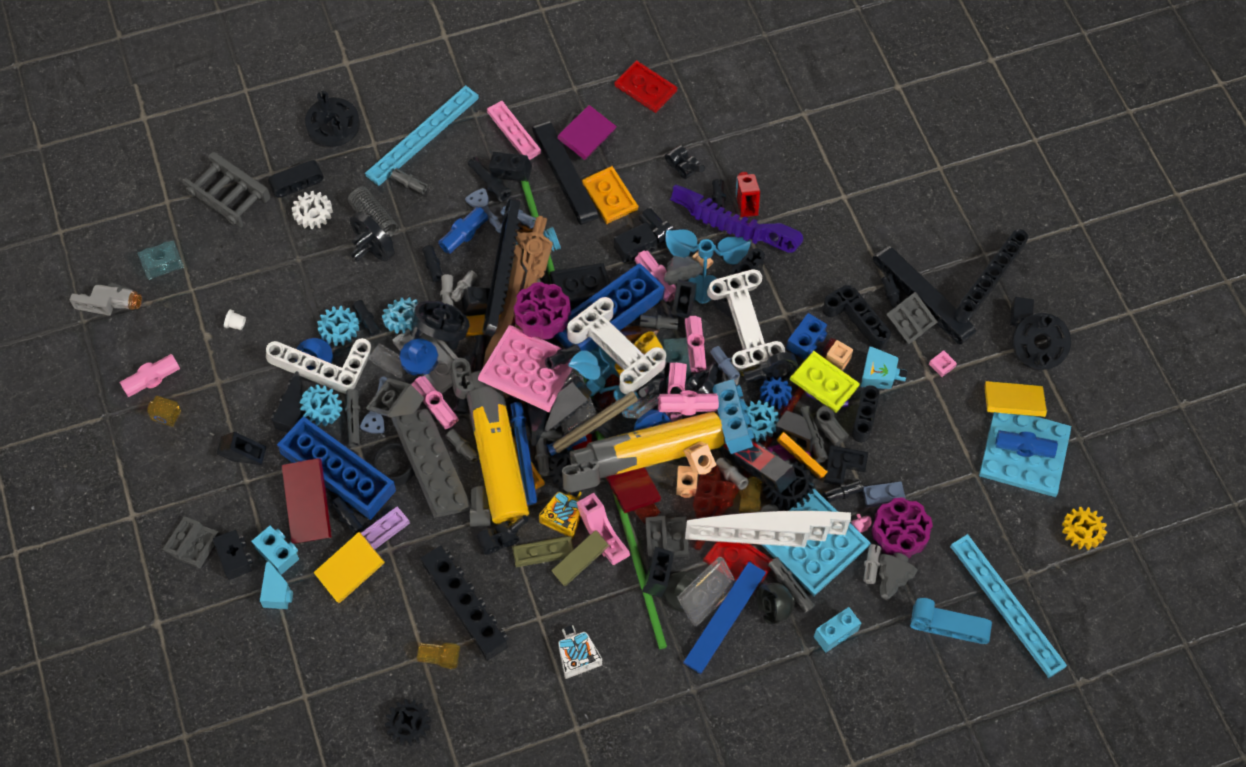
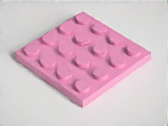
M509 325L479 374L478 380L550 412L559 391L565 385L574 368L569 367L568 362L560 364L553 369H548L545 365V359L556 354L562 348L538 337H528L523 334V330Z

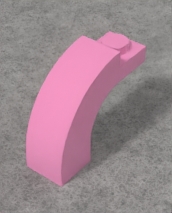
M592 493L578 501V510L589 534L591 535L597 530L610 545L602 555L606 556L612 565L629 557V550L611 527L604 505L597 496Z

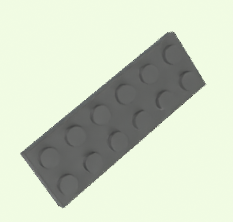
M429 409L417 410L413 414L392 417L391 419L434 518L469 511L471 504Z

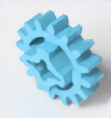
M409 297L404 301L401 298L399 302L394 300L393 305L388 304L389 309H384V315H382L385 327L390 332L395 330L396 334L400 330L403 333L407 329L411 331L414 324L412 315L418 304L417 300L412 301Z
M333 306L331 312L326 309V315H320L321 321L317 322L319 326L318 332L321 334L322 340L326 339L328 344L333 341L335 346L338 345V342L345 345L346 340L352 342L351 336L357 337L356 331H359V321L356 318L355 312H350V308L344 311L342 306L339 307V310H336Z
M316 385L314 388L311 386L302 395L303 398L300 400V403L303 405L300 410L306 412L303 416H309V421L315 420L317 426L321 422L326 426L328 423L333 424L339 418L340 412L343 409L340 407L342 401L336 399L339 396L338 394H332L333 389L326 390L325 385L321 389L319 385Z
M758 400L757 404L754 405L751 401L749 407L746 405L747 410H744V413H748L751 424L748 425L753 430L756 442L759 441V438L766 441L767 435L772 438L773 431L776 432V424L779 421L778 412H774V406L769 408L768 402L761 405V401Z

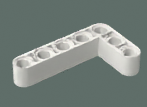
M366 339L356 340L343 368L276 341L267 345L266 359L272 365L294 374L297 371L304 378L346 394L347 390L355 388L369 358L371 345ZM364 348L366 351L359 352L357 349ZM272 351H278L279 354H278V355H272V354H270V352H272ZM290 358L297 359V362L291 363L288 360ZM357 364L359 367L354 369L349 365ZM311 365L314 366L315 369L308 370L306 367ZM331 373L333 376L328 378L324 374ZM349 380L351 384L345 385L342 381Z

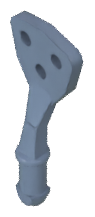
M482 188L465 198L466 203L475 208L481 207L488 215L489 222L496 228L497 232L501 233L502 224L489 210V198L486 189Z
M385 376L379 379L378 391L387 380ZM370 411L364 417L360 429L371 434L384 433L385 428L382 415Z

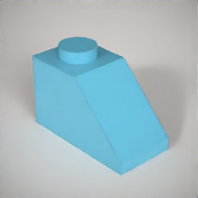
M266 562L260 602L263 608L288 609V603L292 602L293 591L290 590L288 583L273 565Z

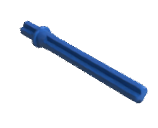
M514 402L511 404V423L514 426L521 478L527 505H533L537 503L525 426L526 417H524L522 403Z

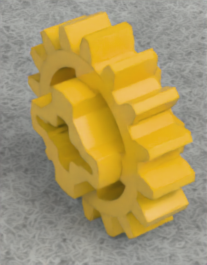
M1079 507L1077 511L1072 509L1070 514H1067L1064 518L1062 526L1065 528L1062 533L1068 534L1065 540L1071 539V546L1078 544L1080 550L1083 546L1089 550L1091 546L1096 548L1099 543H1102L1107 533L1103 529H1105L1107 524L1101 523L1103 516L1097 517V511L1091 513L1089 507L1086 511ZM1077 519L1076 523L1072 525V521ZM1097 532L1096 536L1092 538V535Z

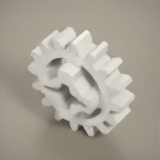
M311 191V195L305 192L303 198L298 196L299 201L293 202L292 212L294 220H297L298 225L303 224L304 228L308 225L311 229L314 228V225L321 228V223L326 225V219H331L330 213H333L331 201L328 200L326 195L322 197L321 192L317 193V195L314 194V191Z

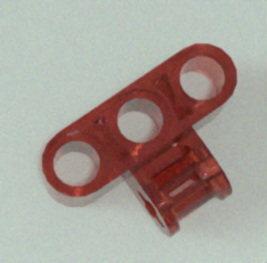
M717 464L711 468L712 470L709 473L700 474L693 501V508L697 519L712 517L715 506H733L734 501L732 499L734 492L737 491V485L732 482L721 481L722 477Z

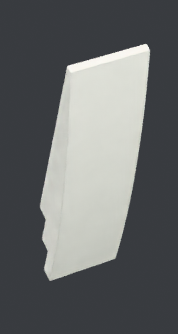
M776 511L687 520L685 539L805 547L807 540L826 541L828 534L846 535L851 521V513Z

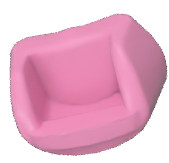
M857 514L858 519L851 521V524L861 533L871 526L872 520L870 516L861 517L860 514Z

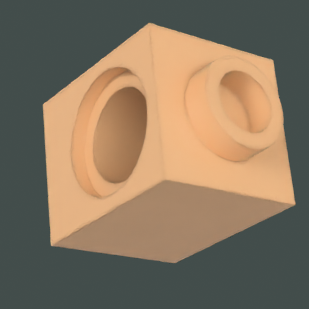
M836 340L827 353L826 360L843 371L851 359L853 349Z
M700 441L684 450L693 472L703 475L709 473L712 470L711 468L716 466L708 444ZM703 455L702 463L698 464L699 457Z
M678 466L676 495L684 498L696 496L698 473L693 472L691 466ZM687 480L690 481L692 484L685 485L682 482Z

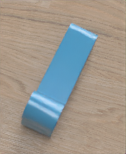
M918 598L912 611L911 628L980 644L989 643L992 627L990 620L934 608L935 602L928 598Z

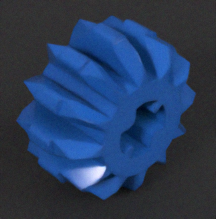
M771 377L770 381L765 380L763 386L760 387V400H764V403L768 402L770 407L777 406L780 410L782 405L787 406L789 400H791L792 388L788 386L787 381L781 382V377L778 380Z

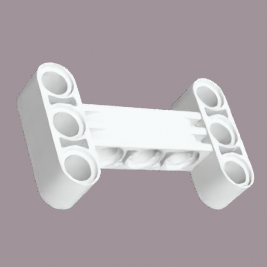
M749 270L716 279L707 288V295L713 300L727 297L743 348L742 351L736 352L731 357V363L737 371L761 365L760 363L767 361L768 358L773 356L771 353L772 347L777 348L779 353L785 352V347L781 342L774 341L765 344L748 292L756 289L762 282V275L758 270ZM749 276H753L756 279L755 284L749 282ZM730 282H737L739 288L735 289L731 287ZM718 286L721 289V293H715L712 287ZM753 353H759L761 355V360H755L753 358ZM736 357L743 360L742 366L735 363Z
M603 297L568 323V340L571 343L579 344L590 336L624 369L620 375V391L624 394L636 392L665 368L666 352L662 348L655 347L645 355L641 353L609 322L613 317L614 305L611 299Z

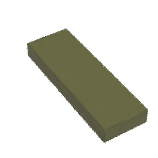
M595 530L551 571L564 586H567L610 545Z
M567 536L512 546L515 566L521 567L564 559L574 550L572 537Z

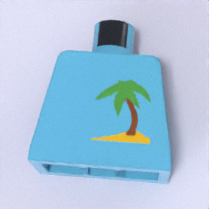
M869 347L860 386L873 385L877 388L891 389L894 379L905 382L907 370L897 368L898 357Z

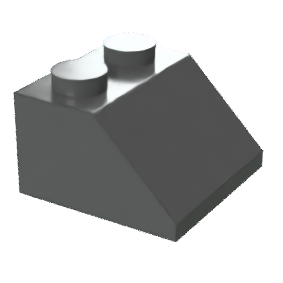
M388 378L366 409L387 417L413 414L420 407L424 397L411 384Z

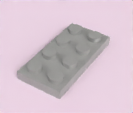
M407 329L405 333L402 332L392 340L393 344L401 351L406 343L416 338H413L410 335V330ZM422 332L420 339L428 340L436 347L438 364L429 374L424 375L423 373L421 375L425 376L436 391L442 394L453 386L450 372L453 361L458 357L444 341L432 338ZM456 368L459 372L463 370L462 368Z

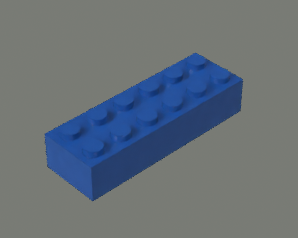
M639 263L572 310L568 323L598 299L607 297L613 301L614 305L613 317L609 322L620 331L641 314L663 300L665 287ZM567 328L563 332L554 335L565 348L574 344L568 340ZM590 336L577 344L581 351L589 352L599 346Z
M304 416L277 444L281 455L292 463L320 458L325 487L338 497H341L342 500L369 520L375 516L396 492L394 481Z

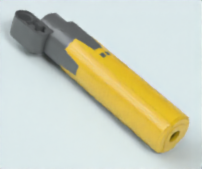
M457 358L453 361L450 372L453 390L456 397L460 399L467 398L492 521L496 524L511 521L513 524L521 516H528L529 510L503 391L479 381L478 377L481 371L471 373L469 362L464 358ZM456 368H462L464 371L459 372Z
M708 412L590 442L586 448L570 451L571 465L562 469L563 488L568 492L588 489L599 485L600 478L685 457L684 450L700 441L708 444L710 450L720 448L725 442L721 419L715 412Z

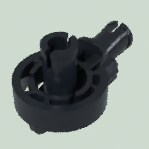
M716 361L711 362L706 370H702L689 378L686 382L685 390L694 391L697 394H710L709 392L716 383V375L721 370L718 368V363Z

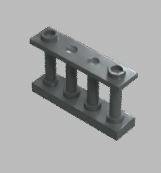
M213 151L209 155L211 167L194 183L185 178L183 180L186 186L185 190L192 197L196 196L225 216L232 225L236 224L242 228L244 225L241 215L256 200H262L267 203L271 199L268 188ZM220 171L224 174V177L208 192L200 188L215 172ZM229 181L236 182L238 185L221 202L214 198ZM243 190L251 193L235 211L227 207Z

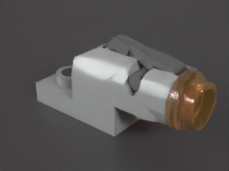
M110 283L107 286L95 285L90 297L86 294H72L70 302L74 309L111 316L113 308L139 309L142 296L130 288Z

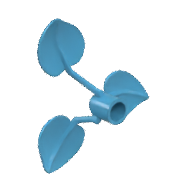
M666 231V245L673 256L685 258L690 255V252L698 250L699 256L704 259L703 276L699 275L696 278H690L688 281L697 283L695 300L702 304L712 300L707 295V288L712 281L717 279L713 275L706 276L707 259L712 257L713 251L718 256H723L725 262L738 264L746 256L751 245V240L745 241L743 237H727L718 243L717 250L716 245L709 239H703L697 244L696 235L691 231Z
M599 347V354L603 361L608 363V366L601 373L600 367L597 366V358L592 353L580 351L574 355L568 366L589 379L584 384L592 392L591 396L598 392L602 394L606 391L615 390L614 397L618 401L627 395L620 391L619 385L604 388L605 379L602 376L611 366L615 369L616 362L601 347ZM634 392L638 401L625 410L637 418L641 402L637 392Z

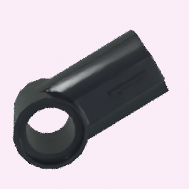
M652 208L645 209L639 216L642 224L647 223L656 236L657 244L666 240L667 230H673L672 226L667 221L663 222Z

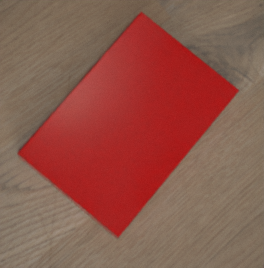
M637 60L615 81L617 88L655 113L677 92L678 88Z
M717 541L703 561L733 582H736L748 562L766 572L760 582L761 584L772 570L768 564L773 559L748 543Z

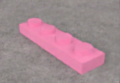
M503 101L487 108V113L520 155H527L529 160L541 154V149Z

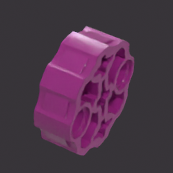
M537 282L531 284L527 289H522L517 294V301L514 305L516 325L521 327L523 334L531 338L539 337L544 340L553 338L555 334L563 332L567 328L568 319L571 315L570 300L562 292L561 287L555 284L548 285Z
M900 497L894 498L891 502L882 504L879 507L871 531L873 539L877 541L883 553L887 555L901 553L910 558L912 555L921 553L930 539L933 525L931 517L924 510V506L917 501L912 502ZM894 508H901L903 512H897ZM901 544L908 545L910 549L902 548Z

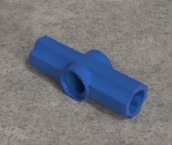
M476 207L464 219L460 218L452 225L451 231L438 241L439 246L445 253L451 254L460 244L468 242L473 238L476 230L488 220V215L481 207Z
M998 430L995 442L996 448L1017 451V454L1023 457L1038 455L1055 458L1058 448L1057 441L1036 437L1032 432H1020L1018 434Z

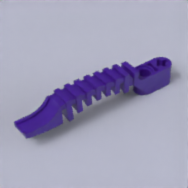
M678 185L673 186L671 201L687 208L691 216H695V219H701L705 224L710 223L714 228L719 227L721 231L726 230L730 235L733 233L738 238L743 237L745 241L753 239L752 243L757 244L758 241H763L788 253L796 251L803 242L804 238L801 232L782 223L758 224V220L753 219L748 224L749 218L747 217L738 220L740 215L735 214L731 217L732 212L730 211L724 214V208L722 207L716 210L718 204L713 203L710 205L712 199L707 198L700 203L699 201L704 198L703 195Z

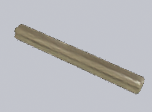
M634 392L625 395L553 443L554 449L557 453H560L637 402V396Z

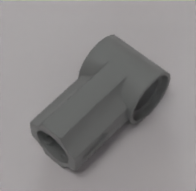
M822 407L817 411L814 418L817 429L822 430L834 446L841 444L848 438L849 435L834 418V413L830 408ZM820 416L827 418V421L822 420Z
M483 486L471 489L472 509H470V526H491L486 488Z

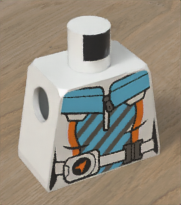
M567 626L562 629L565 639L560 640L558 643L565 679L602 666V658L586 632L576 634L574 626Z

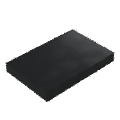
M604 263L550 272L552 284L562 288V292L569 297L570 305L585 302L610 284Z

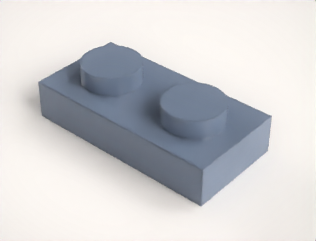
M902 482L866 486L863 491L866 508L887 504L894 498H905Z

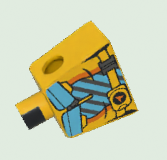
M576 491L565 495L558 492L540 513L539 522L559 533L571 536L573 539L581 518L577 502L582 493Z

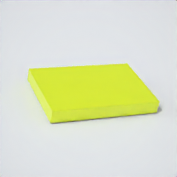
M815 351L809 355L790 377L792 382L835 413L839 411L860 385V383Z

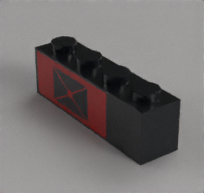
M752 440L753 447L733 454L730 453L726 442L721 446L728 460L780 494L796 479L793 464L787 460H782L775 452L768 451L761 443L757 444Z

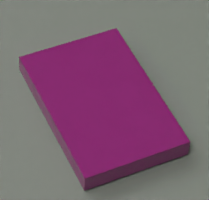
M588 105L558 135L557 139L586 160L615 131L617 126Z

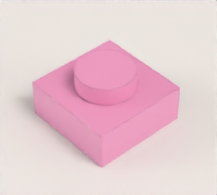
M942 351L929 362V365L943 377L954 369L957 363L945 351Z

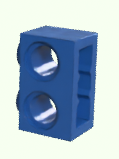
M808 313L788 339L786 349L806 360L813 351H816L818 342H823L826 338L827 324ZM799 343H805L807 346H802Z

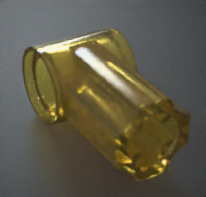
M756 477L747 478L749 483L743 489L739 514L757 513L760 511L761 500L759 498L762 481Z
M420 643L417 661L439 664L443 668L455 669L458 665L460 646L452 643H444L442 645Z

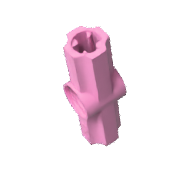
M649 251L640 252L635 257L636 264L641 263L665 287L663 297L665 302L674 300L676 287L674 284L669 285L668 282L664 281L665 273L667 272L665 267L659 265Z
M690 316L685 319L687 352L690 372L696 374L706 370L704 337L701 318ZM697 343L699 346H693L692 344Z
M170 354L154 364H143L137 373L119 383L126 395L130 397L146 387L154 388L158 386L163 378L179 370L180 367L173 355Z
M670 363L666 394H671L670 391L673 387L679 388L680 391H685L687 364ZM665 412L671 421L682 419V414L679 412Z
M425 376L415 379L411 385L424 397L423 402L430 413L436 417L444 429L453 427L459 421V418L444 401L442 394L436 391ZM432 401H439L438 404H431Z
M690 390L681 391L680 394H659L657 402L659 412H679L683 415L717 411L719 405L717 394H697Z

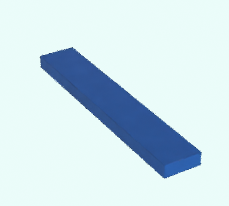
M748 562L684 661L685 665L702 674L766 574L764 570Z

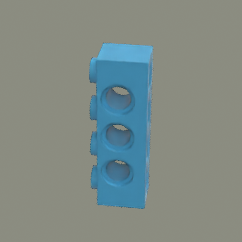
M734 379L714 385L713 393L718 395V413L730 453L733 454L753 447L752 439L755 437L752 428L748 427V424H751L748 413H744L747 407L744 399L740 398L743 396L741 386H736Z

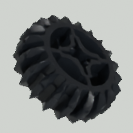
M797 460L793 464L796 479L782 492L784 495H781L765 483H761V486L764 487L762 493L767 494L765 499H772L771 505L778 504L779 510L782 506L785 507L786 511H789L790 507L797 508L798 502L803 507L805 504L803 498L806 499V502H809L810 497L808 493H814L815 484L812 483L814 477L809 476L810 469L804 470V464L798 466ZM803 486L804 490L795 496V490Z

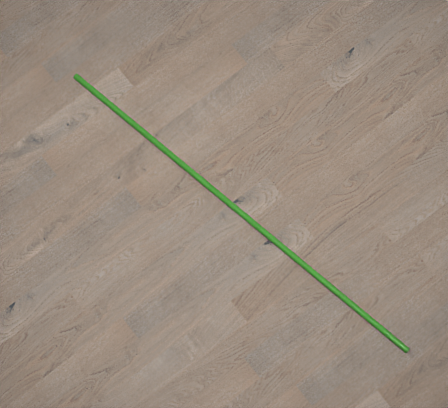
M521 181L532 217H539L529 182ZM549 256L546 267L549 278L550 272L555 271L551 256ZM577 371L579 378L583 383H586L588 381L587 378ZM595 432L597 441L605 439L601 433ZM613 493L640 586L643 590L646 574L627 513L623 512ZM642 592L659 649L666 648V641L652 595Z

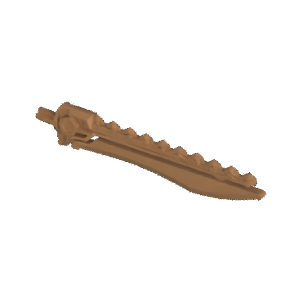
M543 216L536 217L532 232H517L516 240L518 245L515 246L516 249L514 250L511 276L505 299L506 303L503 306L504 311L500 315L496 332L485 352L483 368L508 326H514L516 296L522 290L526 275L522 262L528 270L523 289H527L531 284L537 283L538 279L542 278L545 274L544 271H546L553 243L543 235L547 223V218H543ZM515 323V327L522 330L521 327L516 325ZM503 392L504 399L509 398L510 394Z

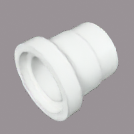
M230 309L226 315L224 327L242 330L246 317L234 313V310Z

